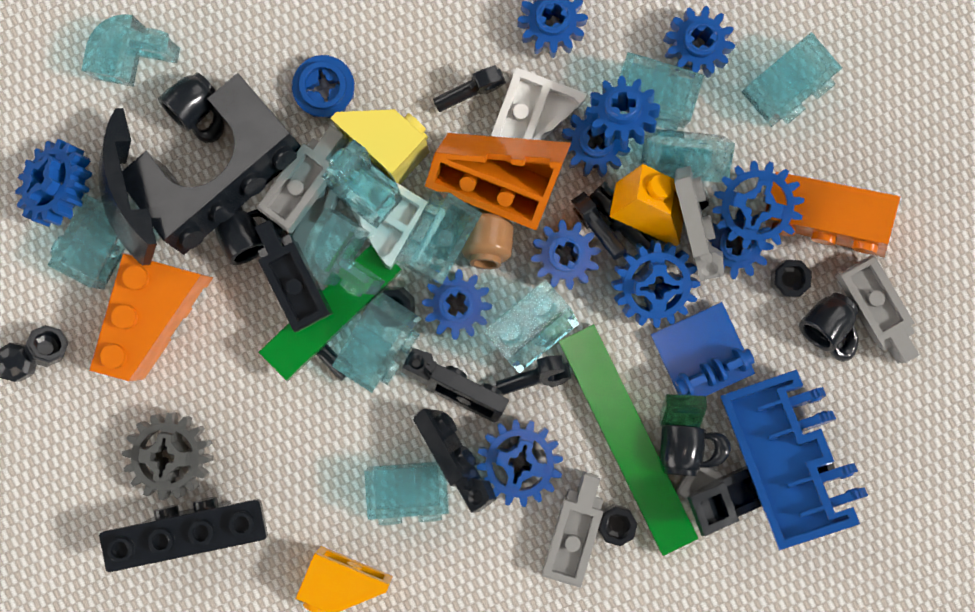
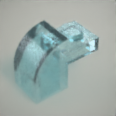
M116 15L101 22L89 36L81 70L98 81L134 87L139 57L178 63L180 48L169 38L168 33L158 29L145 28L133 15Z
M354 139L346 148L339 149L332 156L329 167L321 176L328 187L347 206L376 229L402 201L398 185L372 165L367 149Z
M325 208L312 228L306 244V258L314 277L321 284L336 286L342 278L343 280L340 285L359 297L363 293L377 295L385 281L354 260L370 232L340 211Z

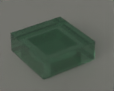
M666 394L660 411V426L683 425L700 427L707 410L706 396Z

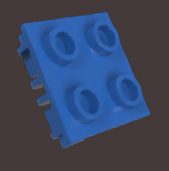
M723 302L650 334L683 406L755 374L751 365L755 363L754 357L749 349L744 350Z

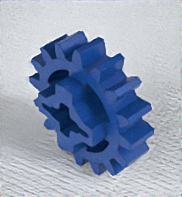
M57 139L56 143L47 141L44 151L39 148L34 150L35 159L33 161H25V169L18 176V179L23 181V184L15 190V194L22 196L17 203V207L24 210L23 217L50 227L51 223L60 226L63 216L69 219L73 217L72 208L75 205L82 207L83 202L81 199L84 195L83 193H87L90 190L85 185V180L92 177V172L85 168L91 161L83 156L84 150L61 139Z
M755 160L750 162L749 172H744L738 165L734 167L737 176L734 180L725 176L721 179L724 185L727 186L725 192H714V196L722 200V205L716 206L712 210L713 213L723 214L724 219L717 224L718 229L730 227L731 231L727 237L730 242L739 235L743 237L742 248L747 249L751 240H755L759 249L765 250L766 239L771 238L776 245H780L782 243L779 233L784 231L793 235L795 231L789 225L791 219L802 220L803 215L794 211V205L804 203V198L793 196L792 191L796 190L800 184L798 181L786 183L785 179L789 173L787 169L775 174L773 173L774 162L769 161L764 170H759ZM758 177L755 188L744 194L734 191L743 181ZM773 182L781 188L785 196L786 205L775 201L771 193ZM762 186H764L762 193L764 195L763 202L769 204V209L767 212L760 211L758 216L755 217L753 224H751L753 218L751 216L752 209L746 206V201L748 199H755L757 194L761 192ZM729 205L740 208L745 220L742 229L733 221ZM771 217L781 219L774 228L757 233L762 222Z
M657 240L651 241L650 249L648 250L640 243H637L636 255L632 256L629 253L623 255L627 262L625 267L616 265L614 267V270L621 276L620 279L611 281V286L615 290L621 291L614 297V300L618 305L626 304L622 312L628 318L636 313L635 320L641 326L646 323L648 318L655 328H659L661 318H666L672 325L675 323L674 313L679 311L685 316L688 314L684 306L686 301H697V298L690 292L691 288L700 286V281L690 277V275L697 271V266L692 262L686 263L689 255L685 251L681 250L675 254L676 246L671 242H667L663 250ZM665 260L672 262L679 274L667 272ZM645 263V265L636 274H634L638 267ZM656 277H659L662 283L656 284L655 290L652 291L648 285L654 284ZM631 294L644 296L646 307L636 303Z
M517 418L513 419L512 428L508 430L502 423L497 424L498 436L495 437L490 433L485 435L486 440L490 443L489 448H478V453L486 457V461L477 463V470L487 471V475L483 479L489 480L494 485L493 491L496 497L501 492L505 494V505H510L513 498L517 497L522 507H526L527 497L532 495L538 503L541 502L540 491L543 488L550 492L555 490L549 481L550 478H561L562 473L554 468V464L562 462L563 456L552 453V450L559 443L556 439L548 442L545 440L549 432L546 427L540 429L538 433L535 432L533 420H529L525 428H520ZM519 436L517 444L507 449L498 448L506 439ZM534 440L543 448L546 462L535 458L532 452ZM525 445V458L530 465L529 467L522 466L514 479V466L509 459L510 457L517 458ZM492 462L502 466L506 471L507 478L505 484L495 474ZM532 476L540 478L533 485L521 488L522 482Z

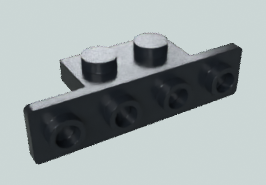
M210 497L194 501V508L179 511L178 505H171L153 510L154 517L142 523L105 530L99 534L105 569L107 572H114L265 540L268 537L262 502L260 499H253L231 504V500L218 503L217 497Z

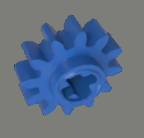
M533 0L534 4L529 1H522L521 10L525 15L518 18L517 27L522 29L528 28L522 35V42L529 43L535 40L534 54L537 55L542 51L543 47H548L551 58H555L559 46H562L563 50L569 54L573 48L571 39L582 41L584 32L578 27L586 25L588 16L577 13L582 7L583 0H574L573 2L569 0ZM552 16H555L559 19L558 23H554L552 27L546 25V20L549 21Z
M708 6L702 9L699 16H695L694 10L689 7L684 13L683 20L674 17L670 23L673 31L667 32L663 38L665 43L673 45L664 55L665 58L672 59L677 57L678 62L674 68L675 72H679L684 66L689 67L690 79H693L700 69L703 70V74L707 78L711 77L715 71V66L724 68L729 62L724 54L731 53L735 48L733 42L725 41L734 28L730 26L721 28L720 23L724 18L723 13L716 15L714 19L709 18ZM701 38L705 42L704 45L698 48L692 44L693 41Z
M620 76L616 87H612L611 83L604 80L602 82V94L598 92L590 94L591 107L587 108V121L593 122V136L605 133V146L608 147L613 143L614 139H619L621 148L626 150L629 139L634 138L635 142L642 145L644 144V131L655 133L657 124L655 118L659 117L660 105L653 103L654 89L641 92V79L635 80L632 86H626L625 77Z
M587 108L584 113V120L573 114L570 118V123L575 130L566 128L563 129L561 134L564 139L571 141L567 154L573 153L574 157L570 161L569 168H575L581 163L584 165V177L590 174L592 168H597V173L601 178L605 177L607 173V164L613 169L618 170L622 164L616 155L626 156L631 149L627 147L626 150H623L619 139H614L610 146H605V133L599 135L604 140L601 144L602 150L598 146L594 150L587 145L590 140L589 135L593 138L596 136L592 135L593 122L587 121Z
M738 209L733 221L742 229L744 215ZM720 214V220L724 219L723 214ZM758 214L753 216L751 224H753L754 219L758 216ZM713 223L716 238L709 241L712 242L713 247L723 252L724 268L725 266L730 268L729 275L731 279H736L739 268H743L748 276H753L754 268L751 264L754 262L759 265H767V260L760 255L762 250L759 249L755 240H751L747 249H740L738 256L733 255V248L726 247L727 237L731 231L730 227L718 229L717 224ZM761 228L757 233L768 231L770 228ZM766 242L765 250L763 251L773 249L774 245Z
M562 219L558 223V232L555 233L550 227L545 226L543 233L547 240L534 239L532 243L534 247L541 250V254L533 255L530 261L532 263H542L543 268L536 275L538 278H542L546 274L552 276L550 288H554L559 283V280H564L566 289L572 290L574 285L573 278H577L579 282L586 284L589 280L584 271L586 269L589 271H597L599 269L598 264L590 261V257L598 255L601 249L589 247L588 243L594 238V232L587 233L584 237L579 234L582 227L581 222H577L571 231L567 230V225ZM564 246L571 247V255L575 257V262L573 263L569 260L566 265L559 263L560 256L555 253L556 248L562 251Z
M461 269L456 271L455 280L449 281L448 276L442 272L440 273L442 286L438 288L434 284L427 285L430 292L435 295L433 299H424L422 301L424 306L433 307L434 311L428 314L425 320L426 322L439 320L440 324L436 330L438 335L444 333L446 328L449 327L452 328L451 335L453 340L459 338L460 329L464 328L468 335L473 337L475 332L472 324L474 322L480 325L487 324L486 319L480 316L481 310L488 311L492 309V304L481 301V297L488 294L489 288L483 287L477 290L474 287L478 281L476 274L471 276L468 282L463 281ZM459 294L466 297L464 304L468 307L467 311L463 315L459 311L456 316L449 313L451 306L447 303L448 299L452 295L456 299Z

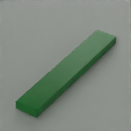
M592 324L559 340L558 343L662 556L699 539L668 475L664 473L665 469L662 466L661 460L595 325Z

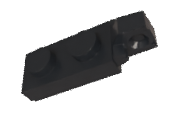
M268 220L256 226L255 229L264 245L263 248L258 250L260 256L258 262L292 330L299 332L332 315L333 312L298 242H295L291 234L283 236L280 228L274 221Z
M412 348L402 367L401 373L427 385V390L494 423L499 421L509 402V399L503 397V393L498 388L486 383L479 385L467 379V375L462 370L453 366L443 367L433 360L431 353Z
M423 409L416 414L413 421L449 485L457 487L470 512H480L494 502L497 498L491 483L479 475L475 468L476 459L467 447L462 445L455 433L457 427L453 419L447 413L440 410Z

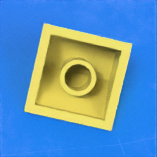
M395 109L335 112L330 118L337 129L349 139L353 146L399 185L430 153L426 141L428 136L424 133L426 129L410 113L403 117Z

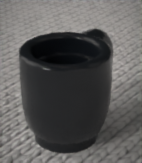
M197 72L194 75L180 79L158 97L160 105L168 115L184 130H192L200 141L213 143L222 136L224 131L223 117L207 99L216 90L200 73ZM212 111L213 120L210 126L203 130L199 129L196 125Z
M240 207L229 220L220 223L215 228L218 242L230 265H241L259 257L258 250L263 248L264 245L255 229L258 224L254 217H261L266 221L272 220L258 209L246 212Z
M833 293L831 296L820 300L799 323V329L803 336L814 346L830 352L838 361H849L855 356L858 348V334L854 327L856 315L859 313L858 308L847 296ZM846 337L845 343L840 349H838V345Z
M662 426L660 456L662 466L665 468V474L697 477V471L700 468L719 466L729 457L731 451L730 442L721 433H706L704 428L693 426ZM705 440H711L715 447L713 455L709 460L703 462Z

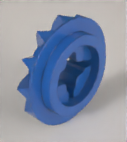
M318 55L311 57L297 68L293 76L292 92L294 99L302 110L313 117L331 118L335 112H345L350 101L354 99L355 81L353 75L344 62L333 56ZM322 72L329 84L336 85L335 88L329 89L327 102L320 92H313L314 87L320 86L319 79H321L320 73Z

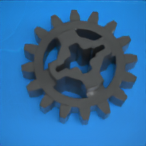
M177 412L167 413L165 421L161 414H155L150 416L151 424L146 421L136 424L140 434H130L127 436L126 439L133 444V448L122 451V455L131 458L132 463L123 469L124 472H135L136 477L131 482L132 486L141 483L146 485L143 495L149 496L158 490L159 500H165L170 497L172 490L173 495L178 499L185 496V487L190 491L199 487L196 477L205 478L209 475L210 472L202 466L203 463L213 461L214 456L204 454V448L210 446L212 441H201L199 436L205 428L199 426L192 429L190 427L192 417L190 416L183 417L178 422ZM161 430L160 434H157V441L151 446H146L151 436ZM182 435L187 439L191 448L183 441ZM167 449L168 454L174 455V461L169 462V458L163 457V450ZM147 466H148V467L151 469V471L154 473L153 475L150 473V471L148 470ZM191 466L188 473L182 479L176 481V477H179V469Z

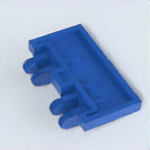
M797 369L720 396L779 551L859 525L860 522L854 507L836 513L833 508L868 496L865 487H856L847 490L844 494L829 498L824 486L825 483L851 477L858 470L855 463H851L819 474L817 468L832 464L835 461L822 429L803 434V432L836 420L833 411H822L812 417L800 421L797 420L794 408L816 403L826 396L824 388L820 387L788 398L787 393L803 387Z

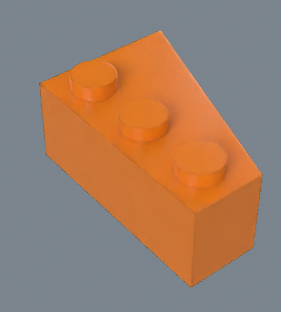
M447 133L435 151L425 187L537 230L571 143Z
M791 174L787 175L785 179L787 184L797 181L800 184L792 193L794 197L804 198V203L794 205V211L800 213L803 217L802 220L791 219L789 225L795 231L793 235L784 231L779 233V235L794 237L796 233L811 237V240L816 243L831 246L836 244L851 248L857 252L885 258L901 196ZM773 182L771 193L775 201L786 205L785 196L781 188ZM767 204L765 212L769 209V204ZM771 217L765 221V224L772 229L781 219Z
M123 253L89 371L125 381L144 380L171 341L170 337L183 318H186L193 309L192 305L202 290L208 287L213 277L152 261L151 265L142 266L132 255Z

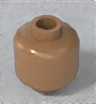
M479 209L478 214H473L465 219L462 228L461 253L466 259L470 260L471 266L479 269H497L501 266V263L511 257L514 233L512 222L483 209Z

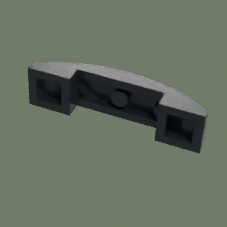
M115 108L106 127L99 161L98 175L101 200L109 223L123 246L142 266L151 265L157 243L149 210H131L120 164H126L131 137L124 108Z
M832 463L817 469L820 474L835 469ZM746 466L716 479L687 497L701 536H707L739 521V516L761 507Z

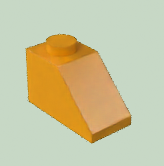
M640 165L616 182L610 217L665 243L671 242L678 246L680 244L684 218L674 183L675 179L649 166Z
M320 546L314 553L295 599L304 602V608L311 612H340L386 593L393 576Z

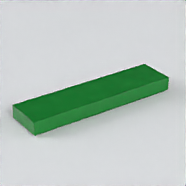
M370 245L322 291L333 312L332 315L299 332H294L288 323L258 353L288 382L402 272V269L396 263L391 270L386 268L373 246Z

